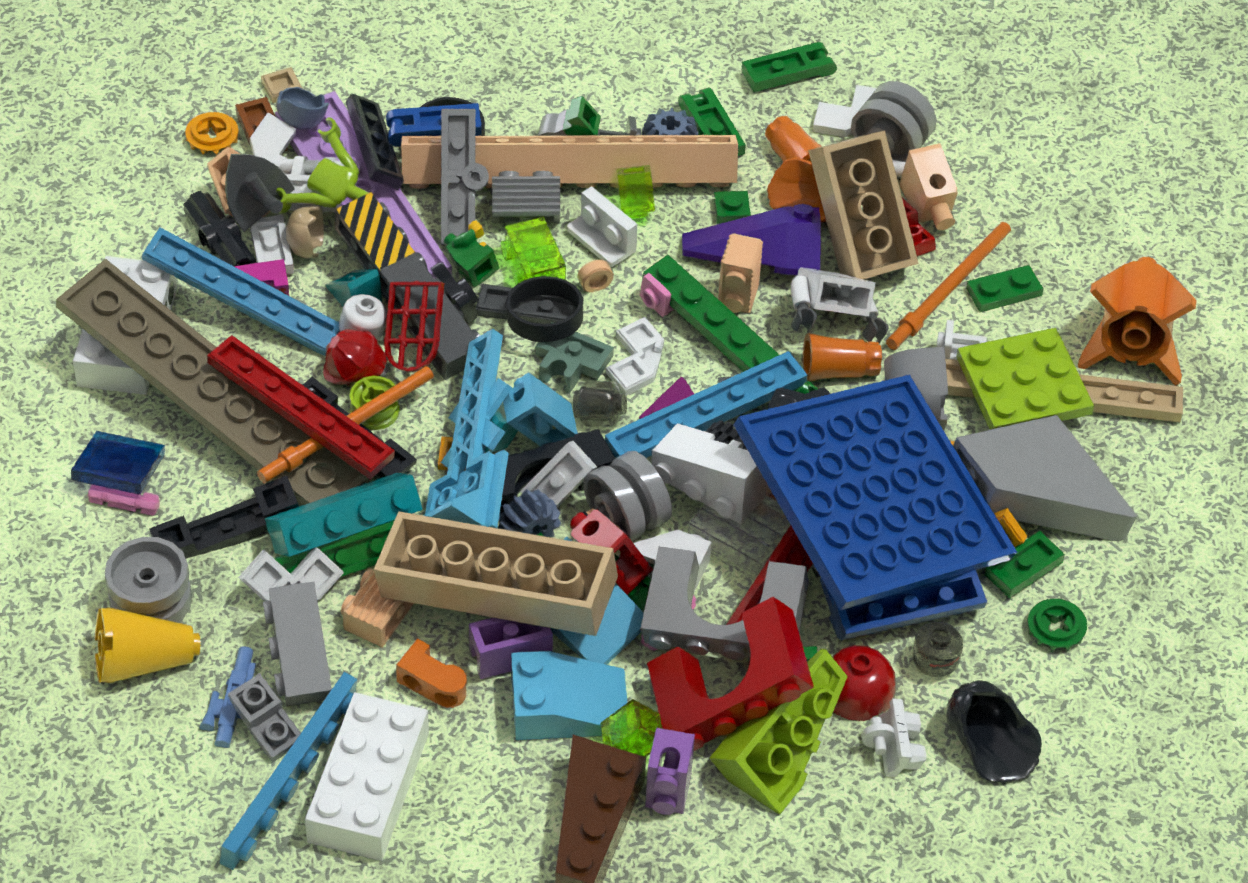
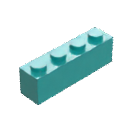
M395 473L265 518L275 554L290 557L395 520L398 511L412 514L423 510L413 475Z

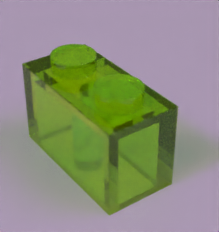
M544 217L505 226V240L501 241V251L505 261L511 260L513 264L511 271L516 285L524 280L541 276L557 277L566 280V264Z

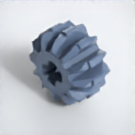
M671 107L669 111L659 108L656 114H648L646 123H644L642 128V135H698L694 117H687L685 110L675 112L673 107Z
M526 489L519 497L513 495V501L510 504L503 505L504 512L499 514L500 524L498 529L533 535L542 533L545 537H554V529L561 524L558 518L560 512L554 501L549 499L545 493H542L539 489L533 492Z

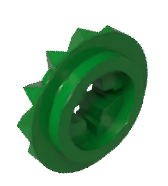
M1046 599L1037 603L1031 609L1027 620L1029 635H1033L1037 639L1038 646L1041 644L1050 646L1052 652L1056 648H1064L1066 651H1069L1073 645H1080L1087 631V619L1082 610L1075 604L1063 599ZM1065 619L1063 630L1058 628L1055 631H1050L1051 622L1056 624Z

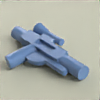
M242 646L238 650L234 669L231 671L230 679H227L226 682L228 687L225 699H218L220 693L217 691L212 692L207 713L199 726L201 730L214 731L215 718H219L218 731L214 743L216 747H230L237 718L241 719L228 698V693L254 677L256 663H251L254 651L246 646Z

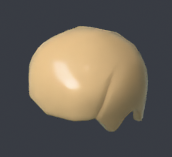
M321 206L298 208L292 212L287 221L286 240L295 255L305 259L318 257V253H313V249L323 245L324 222Z

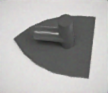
M231 154L226 171L225 193L227 204L234 220L241 230L245 232L267 212L279 213L282 210L283 204L280 201L282 197L276 192L277 188L284 189L287 194H290L295 188L281 169L267 159L251 154Z

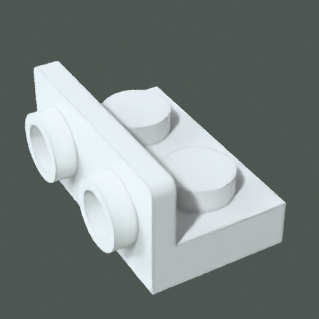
M592 186L581 193V216L567 225V232L598 258L606 261L610 267H614L636 252L638 224Z

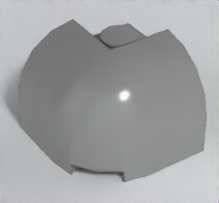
M945 348L908 349L888 356L884 360L885 380L910 374L942 429L945 430L947 414H944L945 395H948Z

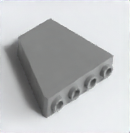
M1057 415L960 436L956 438L953 447L993 513L1008 508L1016 521L1111 541L1125 539L1137 518V514Z

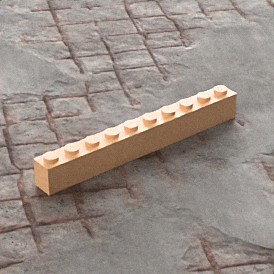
M736 135L475 136V163L483 165L488 171L489 180L485 188H492V177L499 176V173L502 171H516L519 173V176H533V172L550 171L553 173V176H560V187L563 186V183H576V186L581 188L595 187L596 183H610V186L615 188L628 187L629 183H643V186L650 188L661 187L663 183H676L677 186L685 188L694 187L696 183H709L712 187H727L729 183H737L738 142ZM402 136L403 184H409V187L417 189L427 188L429 184H441V136Z

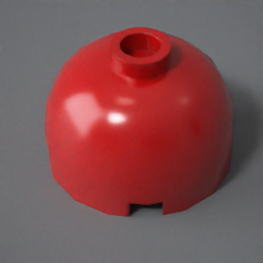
M854 645L843 648L832 656L848 676L833 711L836 715L848 720L866 721L873 718V716L886 712L890 708L889 702L892 698H895L896 678L890 661L884 655L871 647Z

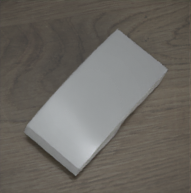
M259 673L228 693V698L268 758L274 762L287 754L301 732L283 710L281 700L262 675Z

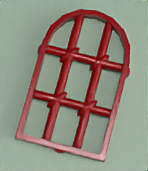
M420 281L390 282L384 346L389 362L397 369L409 373L417 372L430 365L436 357L440 342L445 283ZM396 287H405L402 309H394ZM411 287H423L422 303L419 309H409ZM429 287H438L436 309H427ZM393 314H403L399 338H391ZM410 314L420 315L419 335H416V338H406ZM428 315H436L433 338H424L425 321ZM390 344H400L398 364L391 355ZM407 344H418L415 367H403ZM425 344H433L429 356L422 362L423 347H425Z

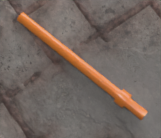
M1000 222L914 312H908L899 321V327L886 340V344L890 349L896 350L910 335L913 337L924 325L923 321L1011 231L1010 225L1006 222Z
M425 366L351 412L347 417L358 425L433 379L434 374L432 370ZM313 438L308 439L295 448L290 446L278 454V459L258 470V478L265 484L284 471L291 472L301 466L305 458L324 446Z

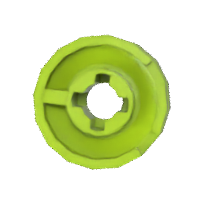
M369 376L360 379L350 390V413L392 388L395 384L382 376ZM399 400L361 424L369 430L385 429L394 424L399 417Z

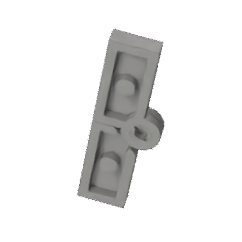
M441 109V245H445L444 239L448 234L453 233L455 236H459L461 233L468 231L469 224L475 220V192L481 191L488 184L489 174L487 169L483 165L475 163V109Z

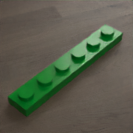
M666 255L643 272V276L650 273L671 293L670 306L743 372L780 355L671 256ZM799 387V388H797V389H795V390H793V391L798 392L801 387Z

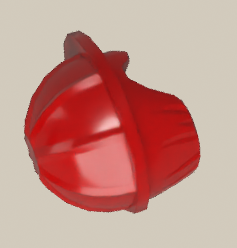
M345 329L332 337L330 343L326 346V362L323 368V375L325 380L332 384H346L348 386L352 382H357L364 377L380 376L386 365V354L371 332Z

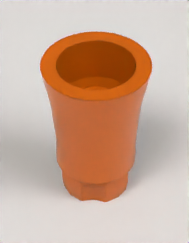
M788 116L777 117L765 130V136L770 141L771 148L783 162L794 157L811 161L808 150L822 147Z
M811 333L806 334L803 344L802 363L803 370L808 375V381L831 378H862L864 375L878 376L880 374L882 349L879 342H864L863 339H842Z

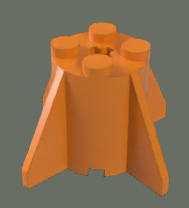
M1141 257L1138 261L1126 263L1092 283L1090 292L1104 307L1102 321L1079 358L1078 368L1086 369L1108 356H1112L1122 363H1125L1126 360L1137 361V365H1147L1154 362L1175 386L1180 384L1182 373L1172 337L1173 323L1177 318L1196 309L1197 300L1167 269L1157 264L1151 257Z

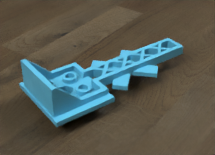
M494 329L469 342L459 403L448 417L455 423L452 446L441 461L448 468L447 475L430 484L426 511L423 516L492 528L498 527L509 453L504 449L496 454L490 451L485 453V447L493 451L505 434V431L490 420L512 387L499 378L496 381L503 335Z

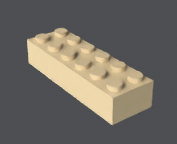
M399 511L374 568L382 598L593 636L597 635L618 577L613 548Z

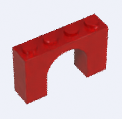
M774 596L741 613L750 645L751 658L745 677L730 693L719 698L709 699L699 660L680 647H676L647 662L662 728L695 734L694 751L702 748L710 740L720 735L730 734L735 731L736 727L752 719L761 718L769 710L785 702H792L798 699L804 692L814 688L793 609Z

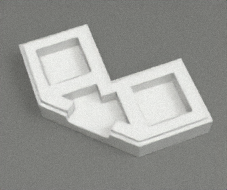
M856 85L851 107L819 102L813 124V132L839 137L851 135L852 118L877 88Z
M267 113L250 137L253 155L267 159L282 171V160L287 159L282 156V153L295 136L296 128Z
M645 317L616 331V338L628 350L631 356L606 367V374L625 396L655 382L664 346V338Z
M317 547L309 552L291 574L270 554L262 550L238 578L264 602L270 601L269 588L315 582L317 600H320L344 572Z

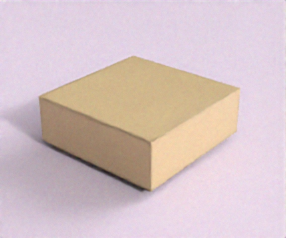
M292 67L261 76V83L272 104L277 102L280 91L291 87L302 88Z

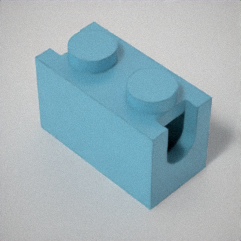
M530 373L525 374L514 382V388L510 390L503 401L506 420L509 425L539 446L564 440L578 434L572 405L569 401Z

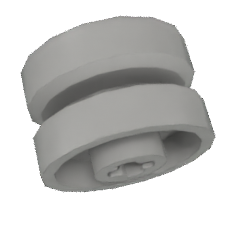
M888 81L877 87L852 118L851 131L853 138L885 130L892 159L906 162L909 150L921 148L934 132L937 118L933 106L916 88L903 82Z
M628 451L615 458L610 466H601L588 473L584 478V492L590 509H598L610 521L618 525L631 541L641 537L645 529L653 530L667 522L672 516L670 496L662 478L647 458L637 451Z
M140 537L122 544L113 551L107 560L105 580L110 608L178 623L184 619L191 607L192 599L189 569L183 551L173 542L159 537Z

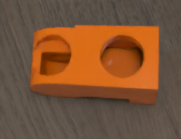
M417 638L396 664L397 682L446 708H454L464 702L467 677L464 670L456 665H445L431 657L430 645Z

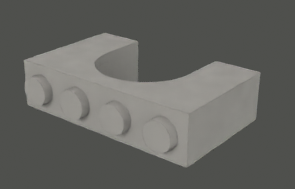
M659 546L640 627L645 643L660 650L680 647L696 655H706L708 652L723 654V656L732 660H744L745 657L751 658L750 645L743 620L729 625L712 624L700 618L691 608L699 571L696 552ZM769 561L760 600L761 603L774 596L793 609L798 630H800L809 585L806 566Z

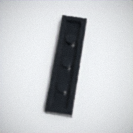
M350 94L345 103L369 179L399 190L404 179L393 145L388 140V130L379 103L356 94Z

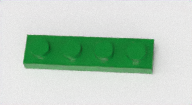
M395 520L317 548L344 572L341 577L375 566ZM312 549L290 557L281 555L274 559L291 574Z

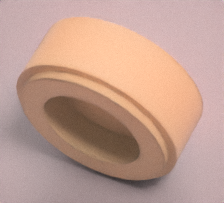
M604 260L588 262L579 270L577 275L579 283L586 292L605 289L610 285L614 277L609 264Z

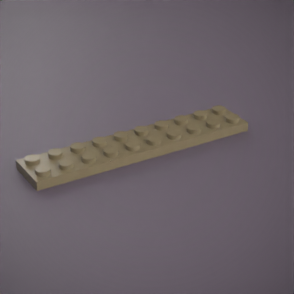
M107 259L103 260L56 299V308L257 470L278 459V454L288 447L293 446L295 448L311 438L207 363V355L216 346ZM325 447L305 458L303 464L291 472L284 471L271 480L274 481L288 476L297 502L300 505L326 498L371 481V479L364 476Z

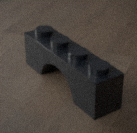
M599 428L586 433L581 432L573 437L554 443H546L529 451L509 455L500 514L504 512L503 505L510 504L513 501V495L517 497L520 491L570 441H574L597 468L610 466L615 458ZM584 481L578 487L581 491L584 490Z

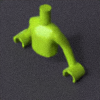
M328 117L325 119L331 129L327 132L319 129L318 133L325 142L330 143L336 156L344 166L338 165L327 158L322 159L311 173L307 182V187L316 193L287 194L284 189L277 188L276 192L282 197L280 201L283 204L279 214L286 213L291 208L292 203L315 204L334 208L340 205L347 197L356 200L368 194L365 190L355 186L358 181L359 169L339 139L341 130L333 118Z

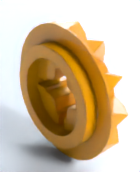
M207 112L194 117L187 124L185 130L186 141L190 143L191 149H200L203 155L208 151H213L217 155L220 149L231 147L232 143H237L239 133L236 121L230 116L219 112ZM211 127L215 131V138H210L208 135L209 128Z

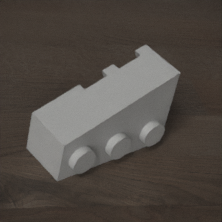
M315 582L269 588L270 601L263 602L266 624L272 623L275 636L268 638L271 659L279 660L281 672L274 674L277 696H285L286 707L324 701L332 687Z

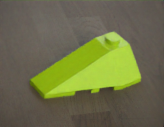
M821 649L807 662L814 688L804 692L798 699L792 702H785L769 710L765 716L752 719L736 727L735 731L728 734L709 757L728 782L777 814L783 812L803 787L808 775L804 772L811 754L817 753L821 743L818 737L825 719L831 718L848 677L826 649Z

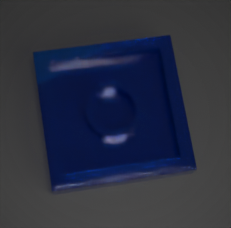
M96 431L72 467L71 480L141 494L164 457L165 445Z

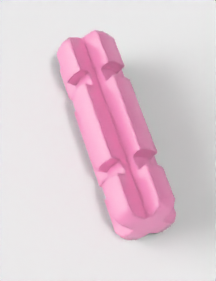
M93 482L88 491V498L91 503L103 505L104 502H108L107 506L133 512L141 509L140 513L155 515L160 505L157 494L144 492L143 495H140L141 491L114 485L107 488L108 484Z

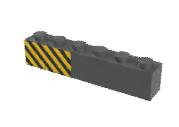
M372 192L336 209L335 230L363 269L378 270L381 293L387 302L389 300L390 282H441L438 278H433L427 269L424 257L419 252L415 253L409 244L405 231L401 227H396L391 220L386 205L383 202L379 203ZM396 287L394 309H402L405 287ZM411 287L409 309H419V306H421L423 287ZM429 287L427 309H436L438 287ZM444 288L440 342L436 357L431 363L446 380L464 371L469 342L479 337L480 334L475 329H470L465 322L462 310L456 303L452 304L446 296ZM397 314L399 319L402 321L403 314ZM410 314L407 330L413 338H416V335H419L420 315ZM428 315V318H426L424 338L434 337L436 315ZM425 344V347H423V352L427 357L431 352L433 344Z

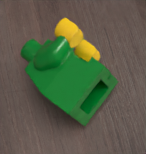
M476 220L469 224L467 232H463L459 236L450 233L444 239V244L453 265L460 276L473 288L483 283L500 268L495 259L496 256L493 249L485 242H477V239L484 235L482 225Z

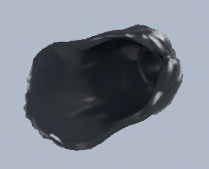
M983 680L965 683L959 689H955L946 705L947 722L955 730L961 743L970 755L977 773L983 779L990 782H1017L1029 778L1039 763L1042 740L1038 729L1022 715L1012 697L994 684Z

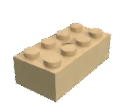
M885 130L808 150L839 272L848 276L867 279L919 264Z

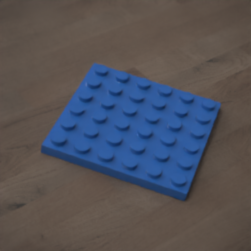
M910 374L742 415L733 424L840 610L955 577L974 569L978 570L1009 561L1017 553Z

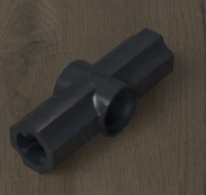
M198 191L191 194L189 199L183 204L184 212L197 229L202 246H207L211 255H215V257L234 267L256 263V259L242 241L239 227L231 215L225 216L209 193Z

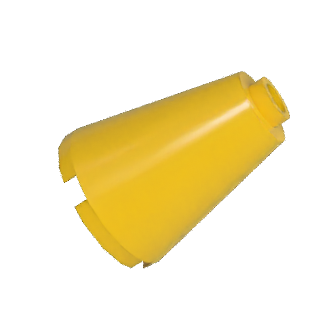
M109 607L101 608L97 612L95 641H98V653H95L99 683H112L191 664L193 657L200 654V634L194 633L191 625Z

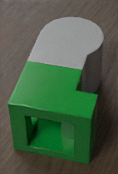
M579 96L571 100L569 109L559 114L549 113L543 116L538 136L598 135L601 116L583 96Z

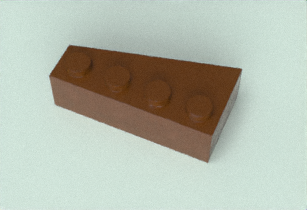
M573 734L555 883H603L644 784L646 757Z

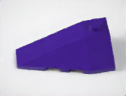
M807 204L781 207L682 234V256L721 263L729 235L738 234L763 241L761 264L775 266L774 273L798 275L800 267L820 270L821 221L819 207H812Z

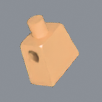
M938 143L909 150L899 186L908 203L918 211L919 223L933 220L937 230H946L955 224L952 209L958 191L941 144Z

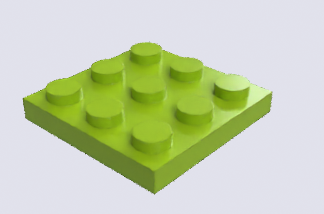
M1056 328L957 349L956 358L990 430L1055 415L1061 421L1093 414L1094 404Z

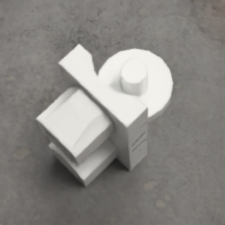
M892 698L889 702V710L878 717L871 718V725L866 727L861 733L863 744L867 747L875 748V753L882 755L885 777H897L903 769L918 770L927 758L925 746L910 743L909 738L914 739L920 732V715L904 711L903 700Z

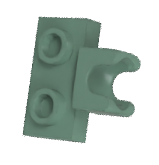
M578 332L562 340L538 342L535 346V354L544 358L539 367V380L547 383L552 376L562 375L567 383L563 390L566 393H571L580 380L581 374L598 380L614 356V347Z

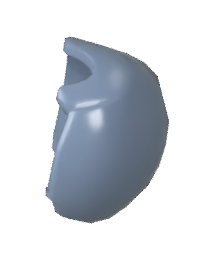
M291 87L280 91L276 102L279 116L285 123L297 129H311L318 126L325 117L329 103H325L324 95L315 96L310 91L300 87Z

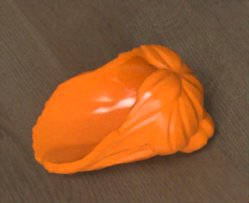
M800 157L785 160L775 171L771 182L768 184L767 193L770 207L778 209L781 207H794L798 204L819 207L820 221L827 222L811 161Z

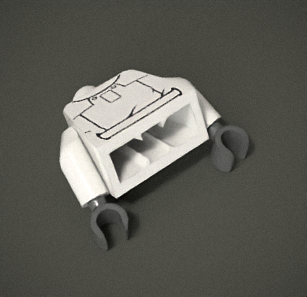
M800 267L798 275L792 280L791 295L793 307L797 311L791 323V328L794 331H798L800 325H803L807 328V333L811 332L817 319V314L810 308L862 316L864 321H868V325L862 332V336L868 342H871L876 337L880 343L888 332L889 326L885 321L877 318L879 312L873 300L875 282L841 273Z

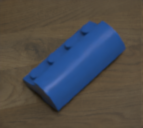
M976 569L843 610L838 608L825 583L820 578L831 613L829 619L837 638L841 641L979 610L987 605V599Z

